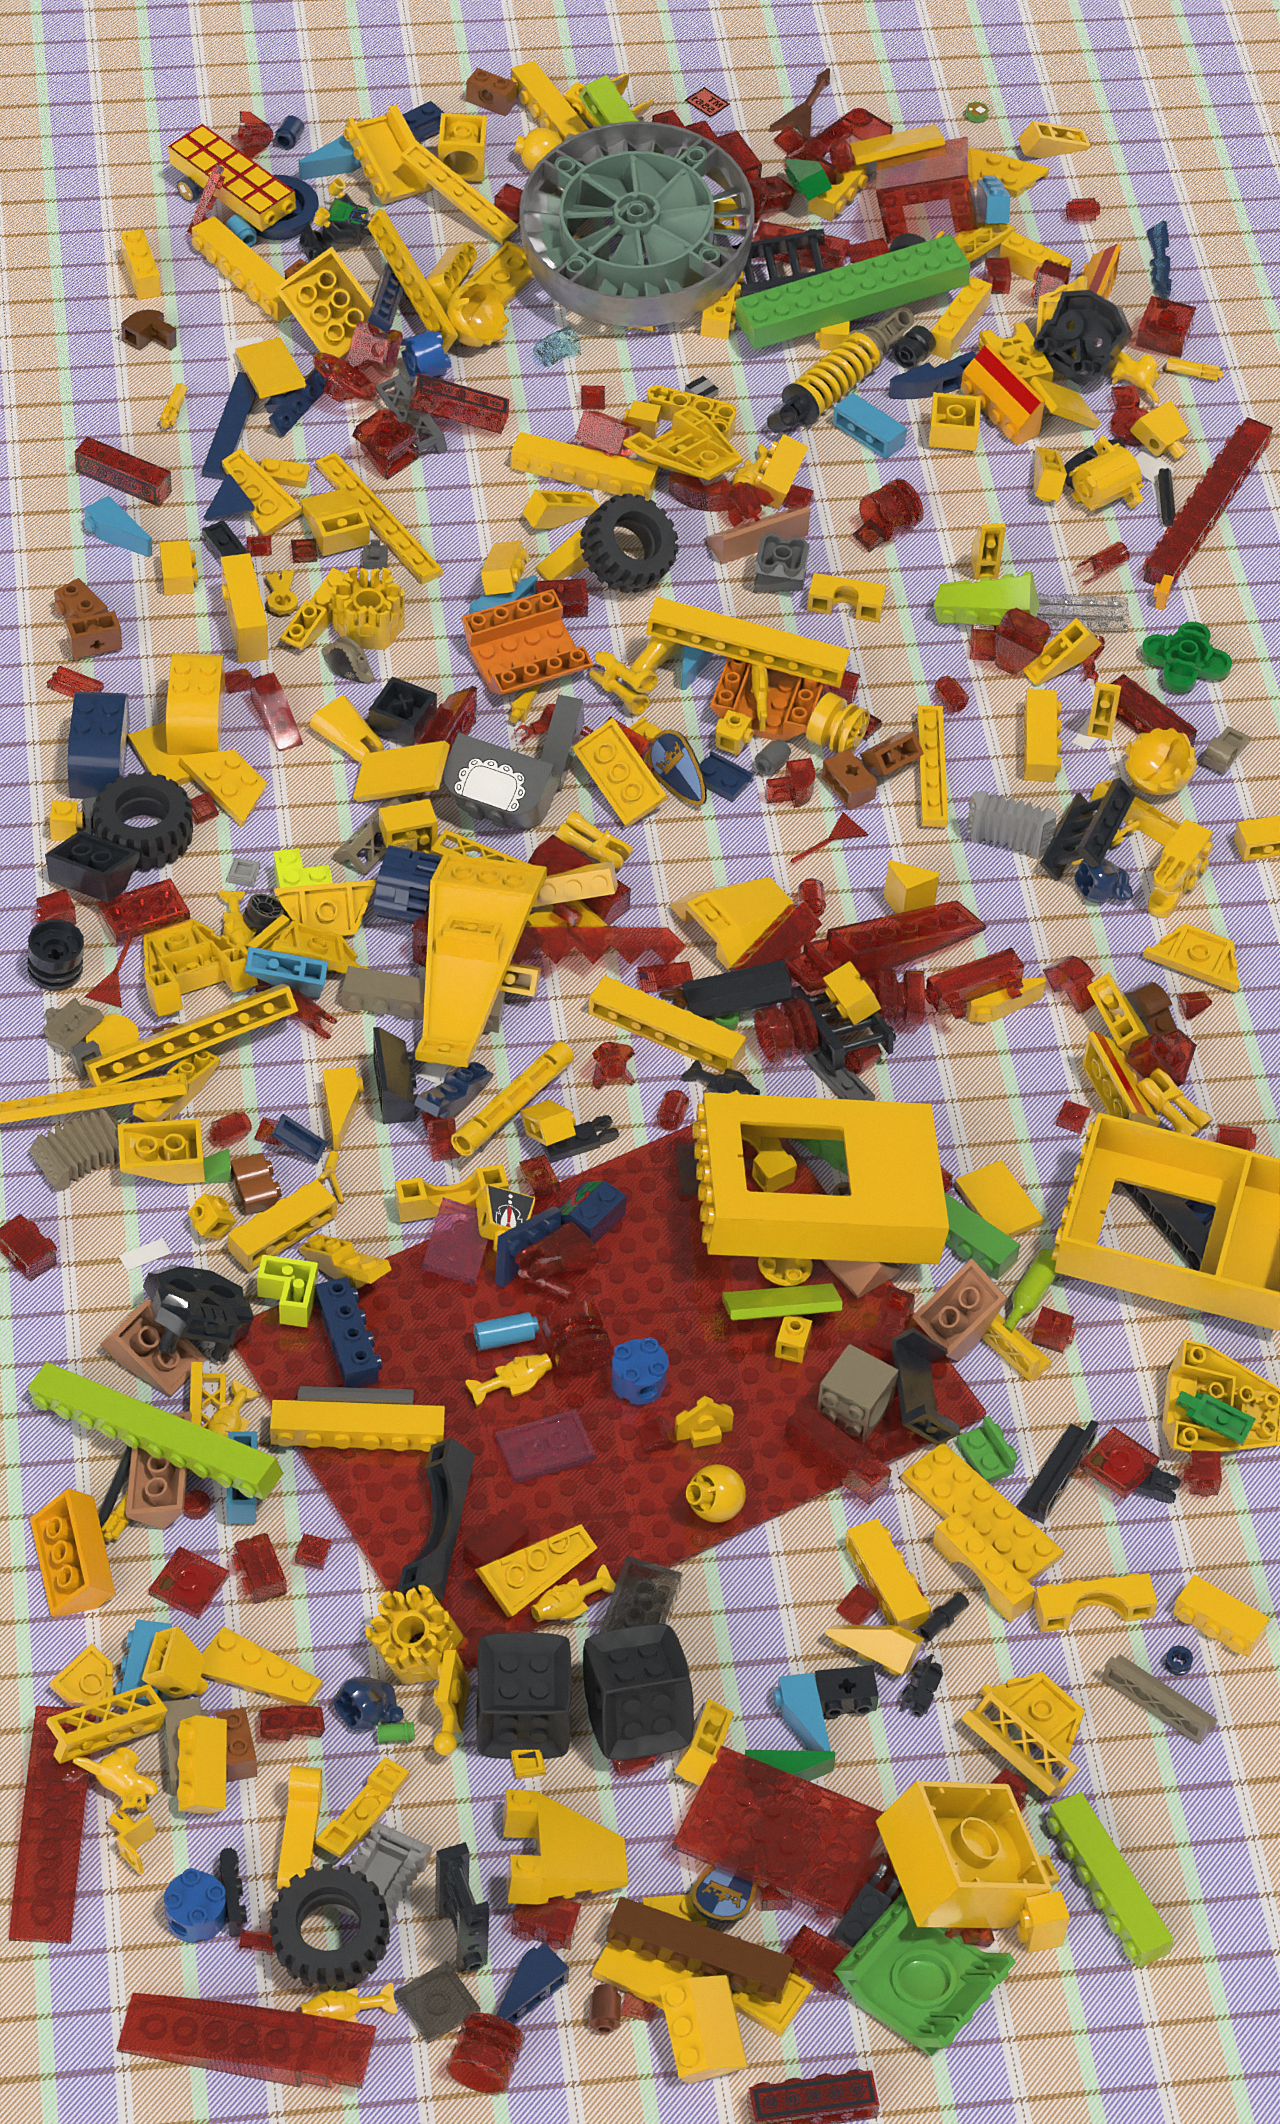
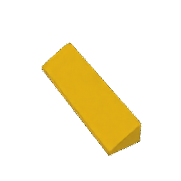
M1109 779L1097 783L1091 795V800L1094 801L1104 797L1112 781ZM1135 796L1123 819L1125 822L1129 819H1132V821L1138 819L1140 825L1136 828L1165 847L1181 826L1180 823Z

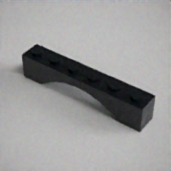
M452 1437L435 1443L430 1447L426 1473L432 1495L431 1529L421 1552L412 1562L403 1566L397 1592L402 1593L405 1597L406 1593L413 1588L421 1595L418 1585L428 1587L438 1602L443 1601L446 1583L451 1569L452 1556L456 1546V1538L462 1520V1511L475 1457L474 1453Z

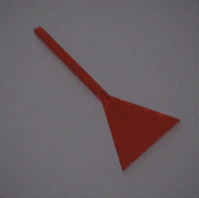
M842 812L830 836L792 858L791 863L799 861L833 840L866 837L869 834Z
M137 924L132 925L115 969L86 994L85 998L122 1008L118 973L137 930Z

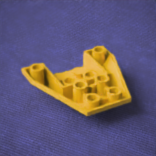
M770 876L691 892L670 903L672 910L684 923L695 919L717 943L716 958L729 972L739 970L753 963L798 916L801 910Z
M1184 1339L1167 1374L1162 1423L1163 1432L1171 1449L1195 1455L1278 1446L1280 1443V1388L1212 1346ZM1184 1391L1194 1397L1197 1392L1203 1395L1206 1393L1256 1418L1243 1446L1185 1416L1187 1411L1175 1405L1180 1392Z

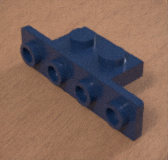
M323 362L318 363L307 376H303L306 387L270 396L271 398L264 405L268 413H273L269 417V421L278 437H284L333 382Z

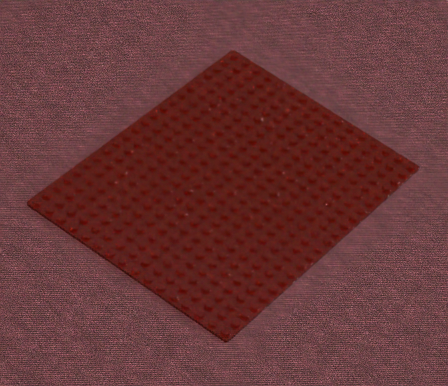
M693 1124L529 1195L535 1197L530 1218L552 1206L557 1208L583 1182L606 1181L627 1195L625 1216L590 1249L561 1229L560 1235L513 1280L502 1288L495 1284L497 1252L493 1249L494 1240L484 1238L479 1234L478 1218L384 1258L389 1261L392 1270L371 1284L366 1283L357 1289L359 1303L357 1305L359 1309H364L367 1325L364 1326L367 1332H372L375 1347L372 1349L374 1354L380 1355L383 1368L379 1371L378 1383L357 1388L414 1390L413 1405L445 1406L444 1440L452 1437L475 1454L467 1496L462 1511V1520L459 1525L456 1546L452 1556L451 1569L446 1583L443 1601L439 1602L463 1634L464 1642L458 1651L463 1666L477 1659L478 1643L482 1636L508 1632L533 1633L559 1621L560 1619L537 1622L531 1612V1606L537 1604L539 1599L548 1590L554 1588L555 1585L568 1584L573 1579H577L579 1586L596 1579L598 1570L602 1565H605L611 1579L617 1585L618 1591L610 1593L600 1589L586 1596L583 1602L588 1607L932 1444L929 1440L903 1425L897 1383L894 1402L866 1441L850 1436L845 1430L834 1424L824 1422L816 1415L820 1383L849 1344L895 1368L891 1345L892 1338L911 1328H915L928 1336L912 1317L915 1314L890 1279L857 1299L821 1259H812L813 1268L811 1275L805 1282L795 1286L832 1283L842 1300V1310L791 1315L801 1316L812 1321L811 1335L802 1363L775 1357L777 1338L784 1316L732 1320L723 1304L722 1293L795 1286H782L766 1279L759 1269V1257L708 1254L707 1243L702 1242V1229L705 1226V1222L700 1221V1208L703 1205V1201L698 1200V1188L701 1180L696 1179V1167L699 1159L694 1158V1147L697 1139L692 1137ZM778 1138L785 1152L788 1155H792L795 1159L797 1169L793 1183L772 1193H816L828 1195L788 1139ZM742 1139L747 1190L750 1192H764L752 1177L753 1162L759 1153L751 1143ZM315 1298L308 1328L280 1324L279 1305L254 1315L248 1335L240 1338L233 1344L271 1407L272 1400L298 1401L299 1386L345 1388ZM529 1312L531 1317L537 1318L539 1333L535 1334V1340L481 1351L478 1350L474 1337V1323ZM654 1338L668 1356L669 1369L666 1389H664L658 1400L649 1404L635 1405L624 1397L622 1400L616 1395L611 1384L612 1358L617 1345L633 1339ZM545 1353L549 1356L553 1368L548 1370L537 1381L536 1385L524 1394L512 1397L510 1388L501 1387L487 1393L483 1403L477 1407L471 1392L465 1385L466 1380L484 1383L498 1377L495 1369L499 1366H506L515 1357L542 1355ZM944 1355L930 1362L937 1412L957 1423L960 1430L983 1420L986 1417L985 1408L947 1356ZM707 1396L718 1405L723 1403L730 1406L734 1414L732 1431L721 1433V1443L693 1448L691 1438L676 1440L674 1433L676 1416L684 1410L689 1412L698 1406L697 1401L702 1397ZM296 1445L386 1591H390L393 1595L394 1591H398L403 1566L412 1562L421 1552L431 1529L432 1495L426 1473L429 1452L409 1449L397 1451L381 1448L368 1450L353 1447L340 1449L325 1446L311 1448ZM714 1464L725 1465L735 1470L742 1478L746 1489L745 1502L740 1512L732 1519L718 1523L709 1522L699 1517L693 1511L686 1498V1488L693 1476L700 1469ZM581 1524L597 1546V1549L514 1616L507 1617L475 1569ZM423 1632L415 1635L417 1641L422 1638Z

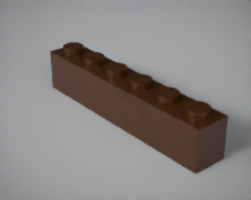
M621 1896L607 1927L606 1942L611 1943L613 1947L619 1950L628 1949L637 1952L647 1960H659L669 1964L675 1970H687L698 1974L699 1977L726 1975L732 1990L754 1994L765 2002L781 2004L793 1973L795 1961L793 1957Z

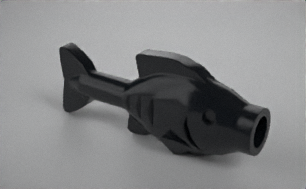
M695 1060L691 1067L681 1075L682 1081L698 1079L708 1083L707 1090L713 1093L729 1094L738 1090L740 1094L760 1095V1090L755 1088L742 1073L727 1068L724 1074L715 1075L704 1071L698 1060Z

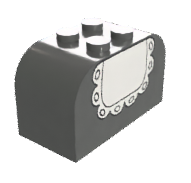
M459 732L443 771L444 782L455 804L463 811L468 812L470 817L477 820H482L483 818L492 820V824L500 828L509 826L520 830L533 828L545 819L561 781L553 764Z

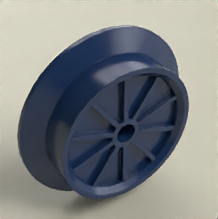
M273 175L295 192L296 209L262 232L251 223L249 224L255 229L256 235L269 240H286L298 236L305 230L306 225L315 217L319 207V200L314 189L303 180L288 175Z

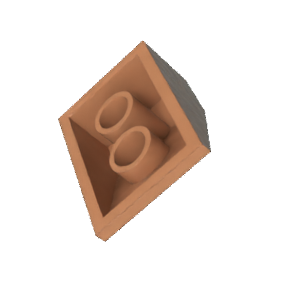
M971 1258L912 1317L931 1339L947 1348V1357L959 1362L981 1340L1008 1300V1297L976 1261Z
M147 1298L100 1345L121 1366L167 1397H170L191 1376V1362H204L207 1358L187 1338L180 1337L174 1354L169 1353L170 1347L168 1353L159 1350L158 1344L161 1341L165 1327L155 1321L151 1311L152 1302Z

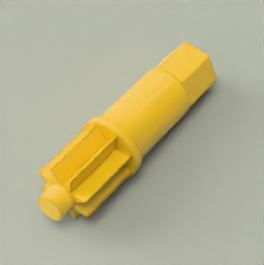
M1169 357L1166 371L1213 381H1217L1218 377L1223 378L1224 371H1220V366Z
M176 383L167 404L163 408L159 419L161 421L160 425L163 428H171L180 414V408L188 389L183 383Z
M128 1492L123 1496L116 1509L111 1512L101 1529L105 1542L113 1541V1539L117 1540L129 1523L130 1518L126 1516Z

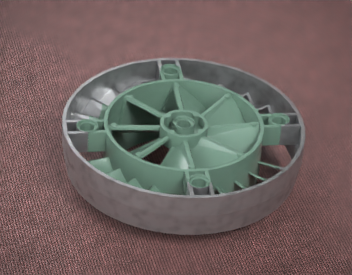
M644 121L620 122L595 127L572 136L557 145L539 161L528 177L521 195L520 231L528 264L537 282L555 301L570 311L590 320L610 325L626 327L663 325L691 317L705 310L723 297L738 280L746 265L753 238L754 200L751 187L740 166L727 152L711 140L690 130L669 124ZM704 175L708 176L725 191L712 196L708 185L702 177ZM557 185L564 189L561 198L548 193ZM731 197L738 209L714 214V202ZM614 216L613 224L578 241L572 238L579 226L589 217ZM742 216L746 228L714 230V218ZM617 232L624 235L609 262L593 255ZM714 234L744 237L738 249L714 245ZM641 238L644 241L649 265H644Z

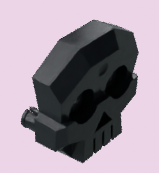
M1092 290L1062 291L1052 319L1045 321L1037 338L1034 340V348L1043 352L1054 370L1075 383L1085 386L1086 383L1092 380L1106 378L1111 375L1118 363V354L1128 344L1133 332L1123 309ZM1074 322L1075 326L1070 330L1069 325ZM1102 339V345L1098 347L1097 342ZM1076 352V358L1073 357L1071 354Z
M170 1265L147 1274L143 1288L152 1301L151 1311L155 1321L165 1327L161 1341L158 1344L159 1350L168 1353L170 1347L169 1353L174 1354L180 1337L216 1342L211 1352L212 1358L220 1361L223 1355L222 1361H228L233 1344L240 1338L248 1335L254 1318L250 1303L243 1295V1287L214 1271L179 1265Z

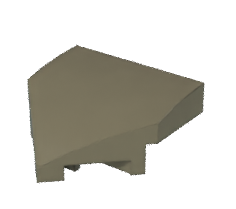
M74 998L64 1008L55 1009L51 1007L46 1009L45 1015L48 1019L47 1024L43 1027V1031L48 1037V1042L51 1046L68 1053L104 1016L100 1009L87 1005L81 1006L77 999Z

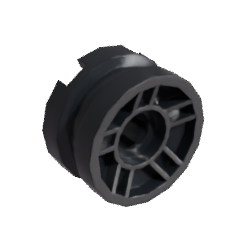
M254 894L250 897L244 910L243 921L250 929L255 927L261 933L278 917L283 915L284 908L276 898L270 895Z

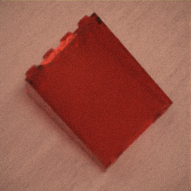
M968 136L945 140L944 146L877 161L876 195L887 244H891L898 235L908 233L903 206L949 199L955 233L978 229L972 158Z

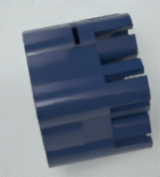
M389 845L377 878L373 911L377 914V917L399 922L403 921L404 923L428 928L430 891L428 890H430V882L441 861V856L416 850L413 852L411 849Z

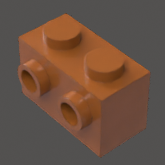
M79 578L54 590V608L60 616L63 615L67 620L108 612V607Z

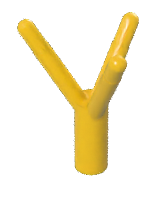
M331 1151L329 1152L324 1171L317 1180L321 1183L326 1177L331 1178L338 1201L343 1203L344 1198L335 1175L339 1154Z

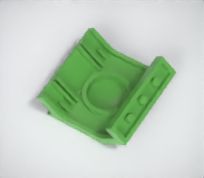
M902 1891L834 1969V1972L859 2007L932 2057L938 2048H945L954 2041L955 2034L973 2018V2013L990 1998L991 1992L997 1984L1007 1978L1008 1971L1016 1961L1010 1953L983 1952L949 1928L917 1927L905 1894Z

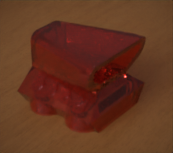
M360 320L355 326L347 355V365L364 371L372 366L381 376L391 377L397 361L403 333L394 329L389 330L388 333H381L379 328L372 323Z
M378 410L358 424L352 434V437L360 442V448L386 480L392 478L419 458V450L412 443L420 436L414 433V426L412 424L399 422L396 413L392 410Z
M1018 608L1006 611L993 637L995 641V666L1015 675L1040 657L1051 635L1049 624Z

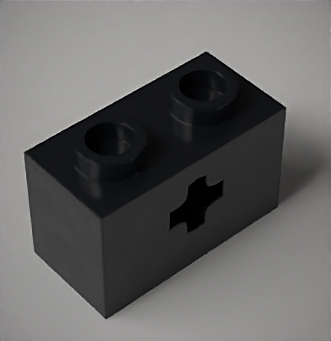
M873 1665L814 1671L823 1716L838 1717L842 1714L850 1713L863 1715L877 1710L879 1694Z

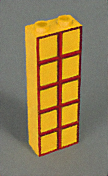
M204 124L199 125L168 146L171 165L191 178L261 232L296 209L295 192Z

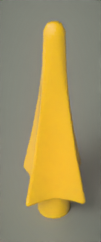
M543 683L532 686L510 704L512 709L509 715L510 722L517 723L520 719L525 723L530 708Z

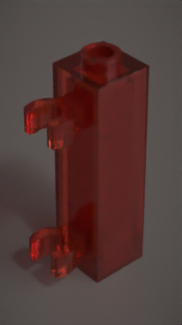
M1011 947L928 977L924 995L926 1001L933 1005L937 1013L950 1009L953 1017L957 1020L966 1017L963 1009L967 1008V1002L1006 989L1012 1000L1021 997L1022 993L1019 989L1023 988L1024 965Z

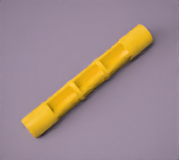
M561 1041L551 1045L530 1067L517 1076L498 1096H495L477 1115L473 1116L452 1135L451 1143L454 1149L463 1156L472 1155L506 1121L510 1120L518 1110L528 1101L532 1100L541 1089L574 1061L572 1049Z

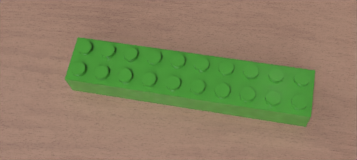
M951 234L738 298L736 299V321L753 349L757 350L819 331L821 328L855 320L969 285L970 263Z

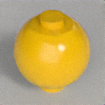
M536 128L529 131L526 137L518 136L514 153L520 154L524 166L528 170L533 171L539 161L563 141L551 129Z
M714 1464L700 1469L693 1476L686 1488V1498L693 1511L699 1517L709 1522L718 1523L728 1521L740 1512L745 1502L746 1489L742 1478L735 1470L725 1465Z

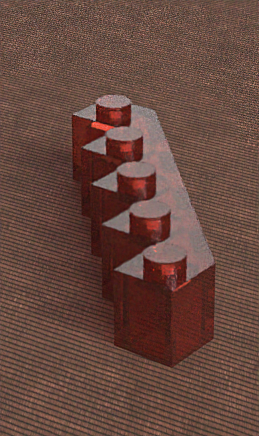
M525 925L512 959L517 964H520L538 947L554 964H557L575 947L594 965L612 947L626 963L631 965L649 947L663 963L668 965L686 945L666 926Z

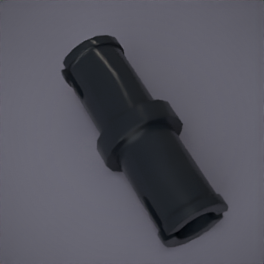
M956 1592L945 1604L937 1606L933 1610V1614L917 1628L919 1635L924 1640L931 1641L943 1628L950 1627L954 1623V1618L969 1606L967 1597L961 1592Z

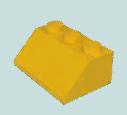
M728 1976L692 1977L659 1986L680 2079L688 2084H693L748 2068Z

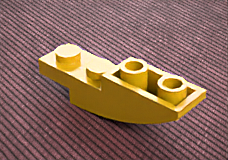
M332 567L311 600L304 601L281 635V641L303 650L325 631L332 622L333 586L337 587V583L345 581L346 573Z
M204 1049L187 1055L167 1071V1075L186 1073L188 1081L187 1094L139 1101L134 1105L133 1115L146 1122H158L163 1119L171 1121L205 1085L219 1065L221 1058Z
M322 1234L311 1236L308 1238L307 1243L299 1247L300 1253L310 1262L318 1263V1269L333 1279L348 1277L351 1287L355 1286L356 1289H359L366 1283L371 1284L392 1270L388 1260L355 1252L352 1242Z

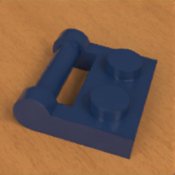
M429 101L402 115L416 141L422 143L425 138L440 131L441 113L444 112L432 101Z

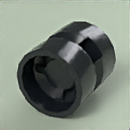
M919 325L914 326L892 347L893 357L900 366L912 369L933 351L936 345L935 338L927 328Z

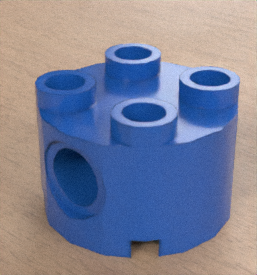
M427 330L425 333L407 337L401 341V346H405V350L401 351L404 365L409 376L417 378L414 381L416 384H419L420 375L430 378L444 376L447 369L451 368L450 358L447 354H444L441 346L443 345V339L438 331ZM423 378V383L429 379Z
M650 1337L633 1339L619 1344L615 1348L612 1358L611 1384L616 1395L622 1400L624 1397L635 1405L649 1404L658 1400L664 1389H666L669 1369L668 1356L663 1348L658 1345L657 1340Z
M195 1868L186 1869L182 1874L173 1879L164 1893L165 1919L169 1931L177 1939L187 1943H197L196 1940L203 1939L208 1941L220 1933L226 1922V1894L221 1882L213 1875L198 1871Z

